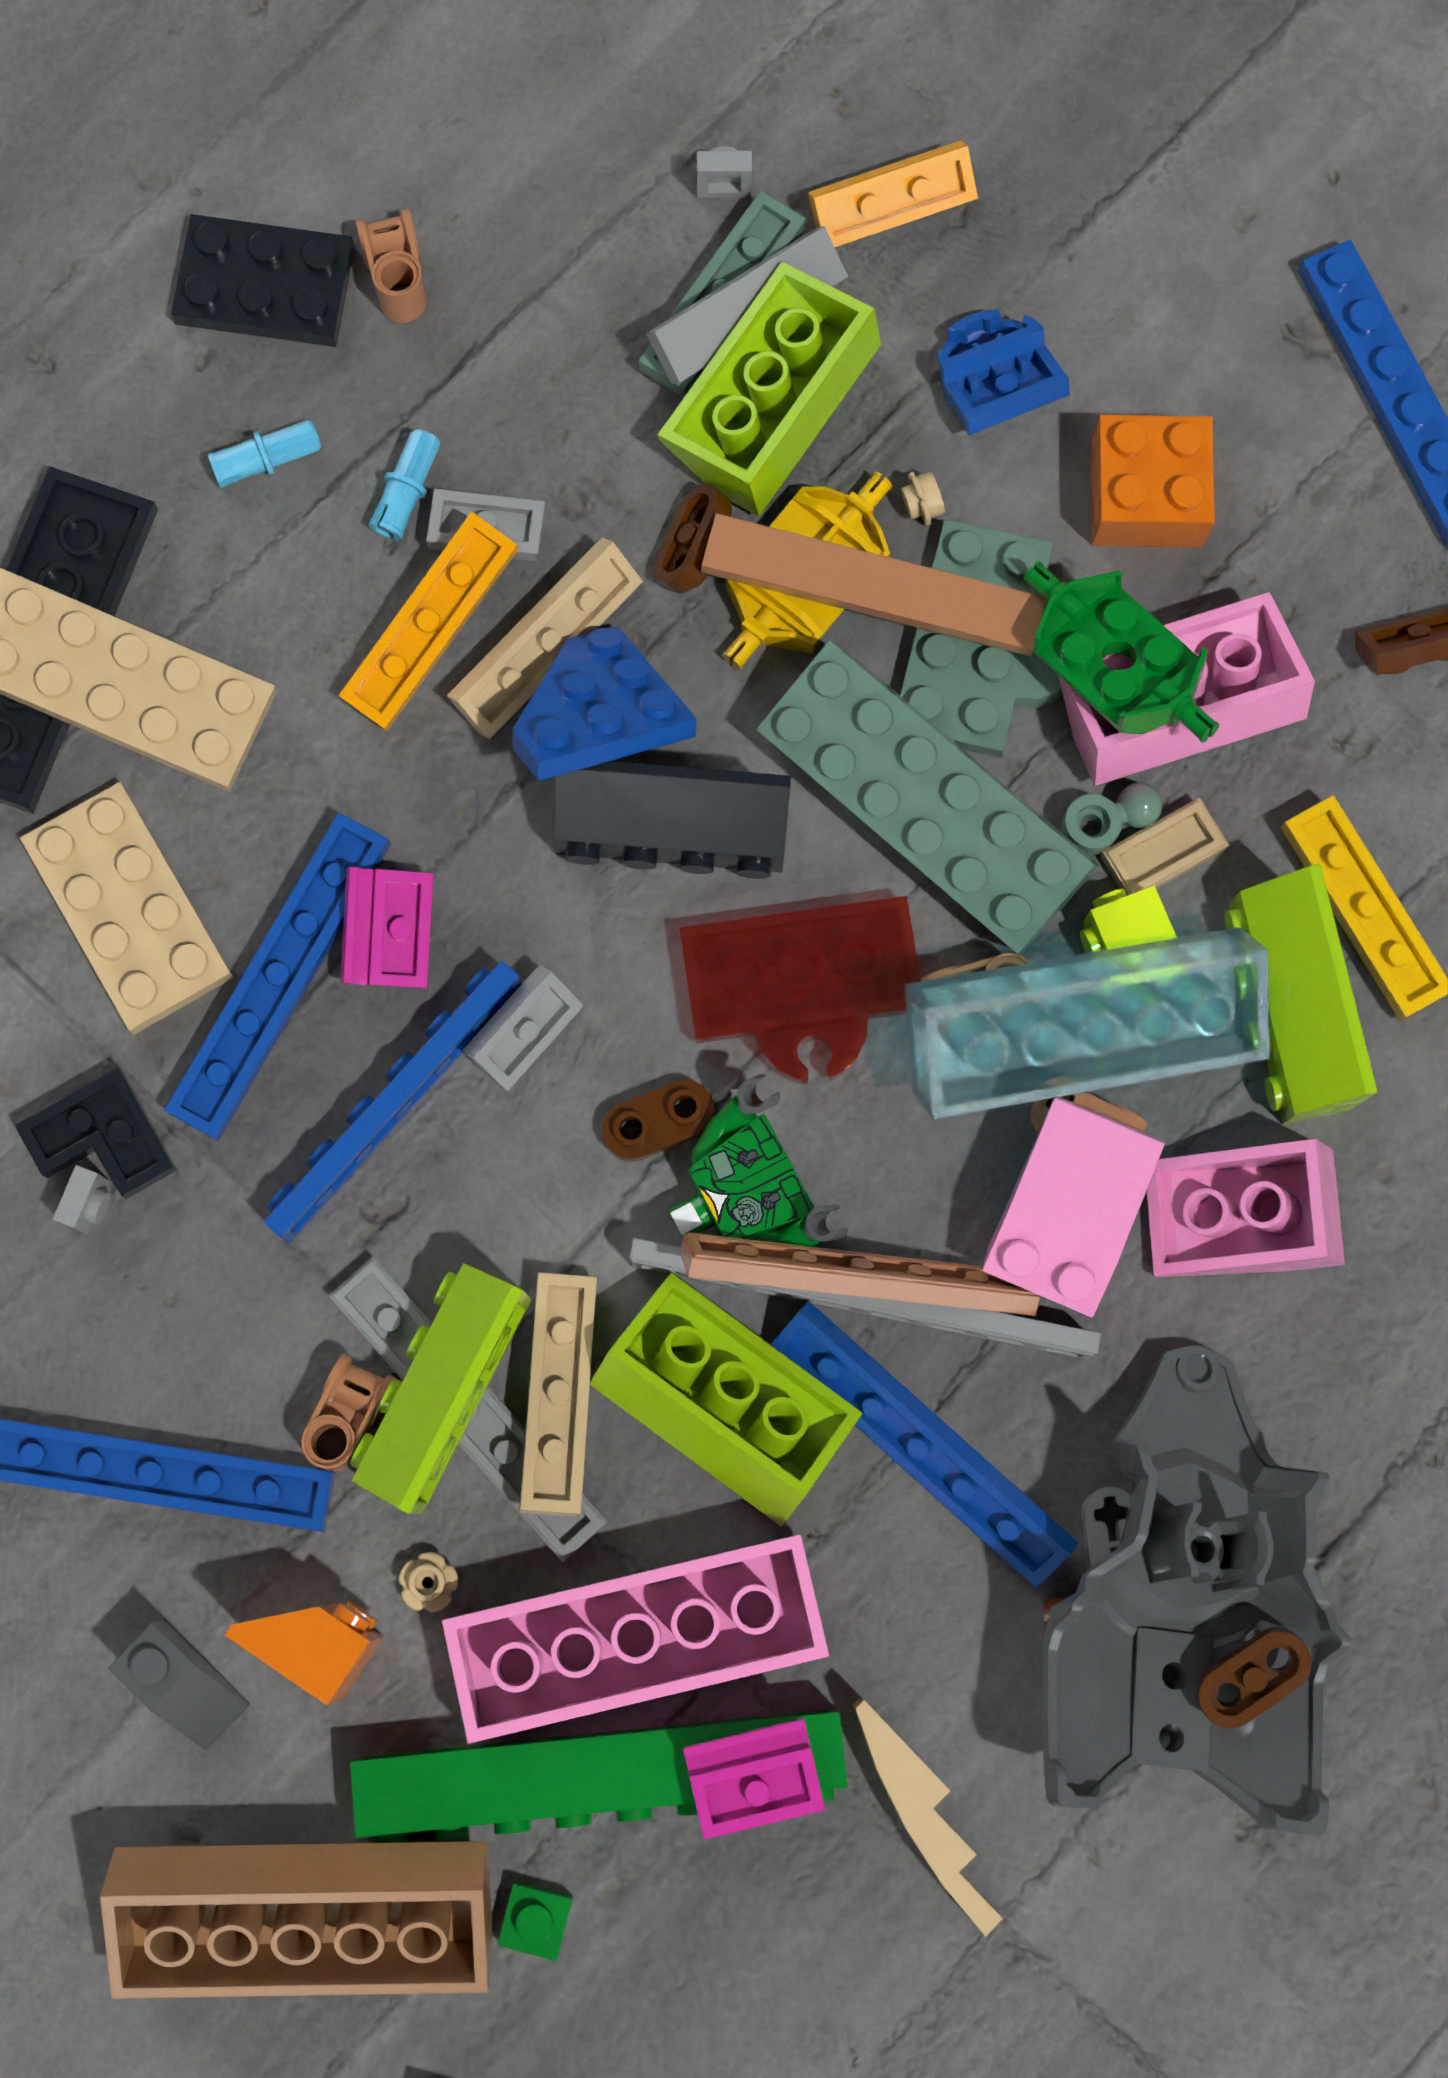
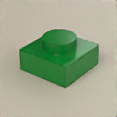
M514 1881L497 1946L557 1961L573 1896Z

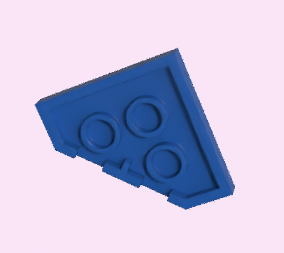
M618 626L599 628L591 633L566 640L513 728V749L536 780L541 781L693 738L696 734V717Z

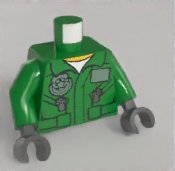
M759 1074L742 1082L738 1089V1096L733 1098L709 1121L692 1150L691 1162L693 1166L688 1169V1177L697 1195L668 1209L669 1215L681 1238L687 1232L698 1234L712 1226L715 1227L718 1235L723 1237L811 1247L818 1244L819 1241L838 1240L847 1235V1228L830 1232L826 1226L827 1215L831 1211L839 1210L840 1206L834 1204L814 1207L767 1116L764 1113L756 1117L757 1113L777 1105L780 1101L779 1092L769 1096L764 1101L758 1098L756 1085L766 1077L765 1074Z

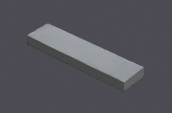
M825 226L813 229L646 333L671 384L681 383L708 365L781 262L832 287L848 277Z

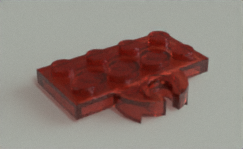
M907 896L679 927L696 1044L753 1036L759 1055L776 1074L795 1083L807 1084L808 1068L800 1061L797 1053L799 1047L804 1042L818 1040L827 1045L831 1053V1059L826 1066L825 1072L828 1080L831 1081L841 1076L857 1061L867 1039L869 1019L923 1012L925 1009Z

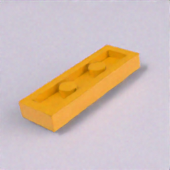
M961 140L808 192L816 228L825 226L834 247L978 199L968 145Z

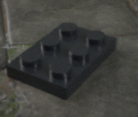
M190 214L171 311L174 324L337 347L355 250L353 237Z

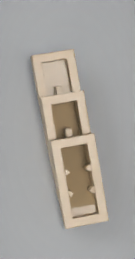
M860 1697L852 1706L873 1766L901 1823L940 1883L986 1937L1003 1918L960 1873L977 1854L934 1810V1807L950 1790L871 1706Z

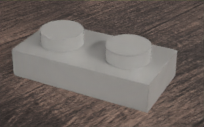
M434 488L426 540L428 549L443 551L472 511L518 545L520 549L512 559L539 562L546 515L545 501Z
M539 965L463 1051L497 1085L508 1092L584 1005L550 970Z

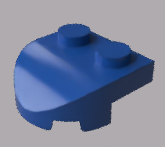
M996 309L971 314L957 321L949 328L948 340L942 350H938L943 396L968 435L1070 395L1069 378L1045 346L1044 328L1039 322L1028 315H1024L1022 322L1002 319L999 310Z

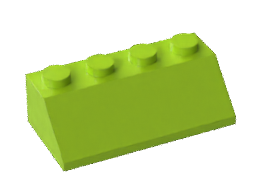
M781 262L657 434L659 440L705 484H712L726 495L731 502L760 517L881 346L875 308Z
M1321 864L1307 866L1240 891L1229 904L1230 910L1225 912V926L1231 944L1239 945L1243 965L1238 968L1239 985L1243 997L1246 1000L1252 999L1257 1021H1253L1251 1025L1252 1038L1257 1053L1259 1055H1266L1270 1077L1265 1079V1091L1272 1111L1279 1110L1282 1124L1352 1110L1378 1091Z
M463 1263L458 1274L451 1271L447 1273L434 1298V1303L441 1306L431 1327L429 1328L422 1324L409 1345L406 1357L412 1359L413 1362L403 1382L394 1378L380 1402L378 1411L386 1414L375 1436L369 1433L363 1436L353 1454L350 1465L357 1468L352 1482L408 1514L424 1513L532 1300L524 1290Z
M672 1272L608 1351L590 1382L593 1388L781 1527L805 1498L863 1414Z

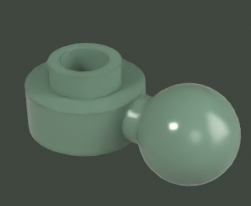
M1133 783L1125 787L1119 794L1116 803L1097 794L1080 796L1070 804L1061 822V832L1087 855L1101 854L1112 846L1121 831L1122 824L1126 823L1134 828H1144L1153 824L1162 812V798L1153 786L1146 783ZM1083 821L1094 823L1098 829V834L1093 836L1085 834L1080 827V823Z

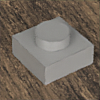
M721 146L710 151H697V199L751 198L752 150L738 151L733 147Z
M75 1165L52 1220L88 1235L92 1223L98 1225L107 1212L111 1200V1192L106 1190L110 1180L96 1172Z

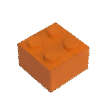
M1099 416L1091 439L1092 546L1203 547L1215 524L1212 416Z

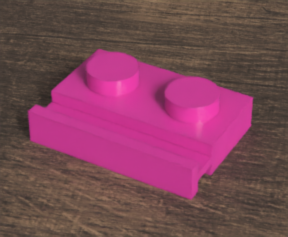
M359 867L347 868L340 984L413 989L427 988L433 873L361 869Z
M804 1718L683 1747L704 1840L825 1810Z

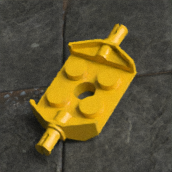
M875 471L857 494L852 491L847 495L826 486L802 487L769 527L889 557L888 545L880 525L873 516L874 507L891 490L892 484L886 477L881 481L882 474ZM726 579V590L741 620L742 632L729 648L722 653V657L729 665L733 661L732 667L741 670L754 651L764 644L766 646L813 654L816 651L817 642L845 609Z

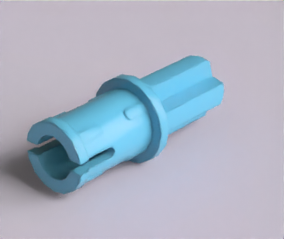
M306 420L262 437L259 431L253 433L255 438L227 449L209 453L208 458L220 488H223L241 479L265 471L272 475L275 473L273 467L319 451L321 441L314 424Z
M415 429L410 433L394 472H386L384 481L387 484L383 491L384 493L368 524V527L375 533L390 540L391 538L395 541L402 540L407 522L418 499L424 498L427 492L423 484L440 447V440L433 434L422 429Z

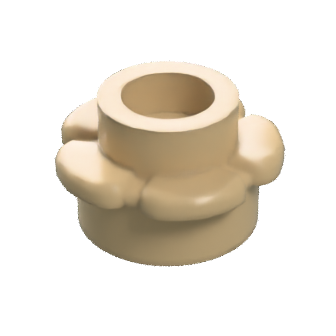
M931 471L918 476L911 472L908 475L910 485L901 488L906 509L911 520L921 517L925 525H931L930 521L932 518L945 514V507L937 482Z
M433 1552L422 1553L418 1556L417 1560L406 1562L400 1571L399 1583L403 1586L401 1597L407 1606L416 1611H420L423 1608L431 1613L443 1610L451 1602V1593L458 1587L457 1572L452 1565L445 1563L444 1557L440 1554ZM425 1577H431L434 1581L430 1589H426L422 1584Z

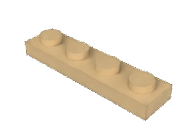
M602 537L460 681L447 697L480 735L490 739L535 693L566 640L596 630L635 591L643 580L615 543Z
M540 1272L537 1275L519 1513L579 1517L581 1514L597 1277Z

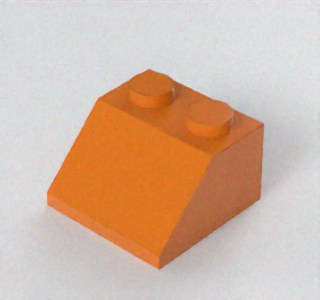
M347 1601L346 1604L340 1602L338 1605H323L232 1624L225 1634L227 1638L327 1706L345 1697L384 1638V1636L373 1630L378 1620L351 1601Z

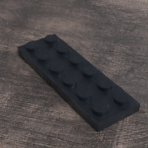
M49 466L6 570L115 616L158 508L154 501ZM1 694L0 803L34 814L70 724Z

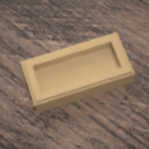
M1199 797L1102 852L1100 858L1119 889H1125L1128 896L1154 885L1158 889L1222 853L1228 848L1229 844Z

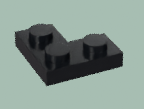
M119 1067L15 1124L41 1175L46 1178L97 1151L120 1195L127 1199L178 1170L125 1073Z

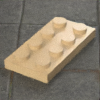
M121 782L20 837L123 1022L133 1035L234 978Z

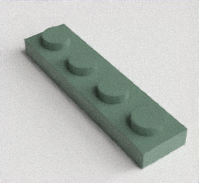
M760 190L669 319L799 239L805 230L806 218ZM651 344L638 360L641 372L683 398L706 368L704 367L681 383L671 384Z

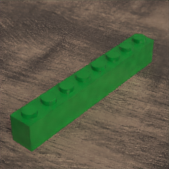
M835 1708L357 1757L350 1761L355 1838L371 1836L372 1843H409V1832L433 1830V1840L435 1841L454 1840L469 1837V1826L494 1824V1834H513L530 1831V1820L555 1818V1828H572L592 1824L591 1814L615 1811L617 1822L640 1821L653 1818L652 1808L674 1805L677 1807V1815L679 1816L698 1815L683 1747L800 1718L805 1720L823 1802L835 1799L834 1789L847 1788L840 1712Z

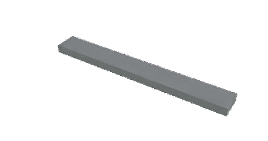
M633 1238L629 1259L634 1268L664 1274L672 1272L678 1277L806 1303L810 1301L815 1305L1085 1360L1098 1354L1101 1333L995 1311L689 1278L680 1255L681 1247Z

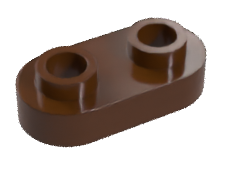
M712 484L697 486L682 500L654 564L656 579L675 593H684L694 589L706 579L708 574L701 572V566L715 514L731 517V500Z
M692 1080L675 1081L614 1106L607 1113L603 1121L602 1135L604 1143L609 1152L620 1160L636 1162L700 1137L709 1121L714 1117V1102L709 1091L700 1083ZM681 1099H689L696 1105V1112L689 1118L679 1117L674 1111L675 1104ZM629 1120L637 1121L642 1126L641 1135L633 1140L626 1139L620 1134L622 1124Z
M1273 1627L1261 1631L1213 1664L1201 1675L1197 1685V1699L1204 1715L1212 1723L1223 1728H1238L1246 1725L1305 1683L1309 1677L1312 1665L1310 1652L1302 1639L1291 1630ZM1275 1648H1282L1288 1652L1286 1664L1279 1668H1273L1267 1664V1655ZM1224 1683H1233L1238 1687V1695L1231 1702H1222L1216 1697L1217 1689Z

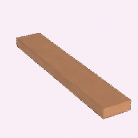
M717 513L715 514L701 566L702 573L1031 656L1033 652L1034 636L1040 624L1046 601L1044 597Z
M688 1232L683 1234L680 1255L689 1278L1031 1316L1036 1315L1040 1299L1038 1294L982 1271L983 1266Z

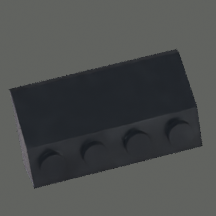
M608 761L555 776L553 836L556 854L566 855L565 860L568 862L582 865L598 864L600 858L621 859L624 866L633 869H654L657 867L658 862L680 864L679 869L681 871L692 874H710L714 872V867L737 869V875L745 878H769L771 872L782 873L791 776Z

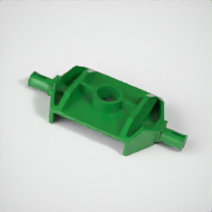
M1041 562L1035 563L1034 568L1031 566L1025 573L1023 580L1046 599L1045 611L1034 636L1033 652L1120 733L1145 734L1167 723L1174 726L1179 721L1201 743L1206 742L1208 737L1211 738L1216 733L1219 723L1214 721L1195 704L1196 700L1194 699L1207 659L1208 650L1205 647L1200 650L1199 656L1189 649L1121 588L1123 574L1119 570L1071 580L1067 584L1066 582L1059 581ZM1118 653L1130 658L1133 666L1126 670H1113L1105 665L1103 659L1110 654Z

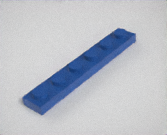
M1350 239L1302 260L1298 272L1448 549V418Z
M338 812L164 1110L167 1114L219 1142L343 928L347 868L377 869L391 845L388 838Z
M502 960L492 971L488 967L480 970L465 988L464 993L468 998L454 1013L448 1009L445 1010L429 1026L425 1033V1036L429 1038L427 1043L415 1056L408 1052L392 1066L386 1075V1079L390 1083L375 1099L370 1095L365 1097L351 1111L346 1120L351 1126L336 1142H333L331 1139L326 1140L315 1150L307 1161V1166L311 1170L296 1186L291 1182L286 1184L274 1195L267 1205V1210L271 1214L263 1223L281 1239L290 1244L464 1052L463 1049L522 985L519 975Z
M810 1301L806 1303L772 1342V1347L860 1410L863 1414L855 1425L1035 1588L1071 1555L1079 1543Z
M0 1419V1481L325 1532L335 1472Z

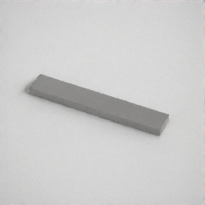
M372 1257L334 1290L329 1297L397 1375L404 1380L413 1362L412 1359L406 1357L409 1345L419 1327L423 1324L430 1328L432 1322L382 1265ZM487 1387L459 1445L519 1512L525 1427L496 1394ZM583 1493L579 1517L520 1513L562 1562H565L608 1522Z

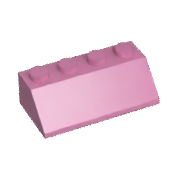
M1270 592L1164 625L1197 656H1199V652L1203 647L1208 650L1205 667L1194 699L1196 700L1195 704L1214 721L1219 723V728L1204 743H1201L1180 721L1174 726L1167 723L1145 734L1120 733L1059 676L1073 739L1094 786L1307 719L1315 680ZM1118 653L1110 654L1103 659L1105 665L1113 670H1126L1133 666L1130 658Z

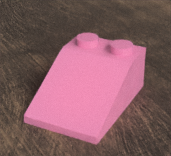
M1055 1095L987 1248L982 1271L1093 1318L1117 1266L1164 1148L1165 1141Z
M1309 1139L1158 1160L1147 1188L1153 1273L1155 1277L1286 1272L1345 1265L1334 1150L1319 1140Z

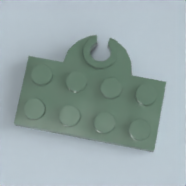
M944 519L932 568L1041 596L1023 578L1027 570L1031 566L1034 568V564L1037 562H1041L1048 570L1054 542ZM917 628L900 696L964 750L1002 758L1014 707L1040 708L1057 703V699L1063 693L1058 674L1034 652H1032L1031 656Z

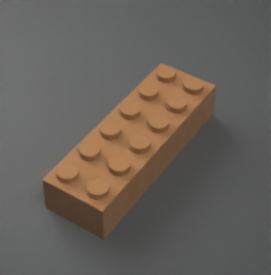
M488 1841L115 1847L100 1894L111 1999L488 1993L493 1945Z

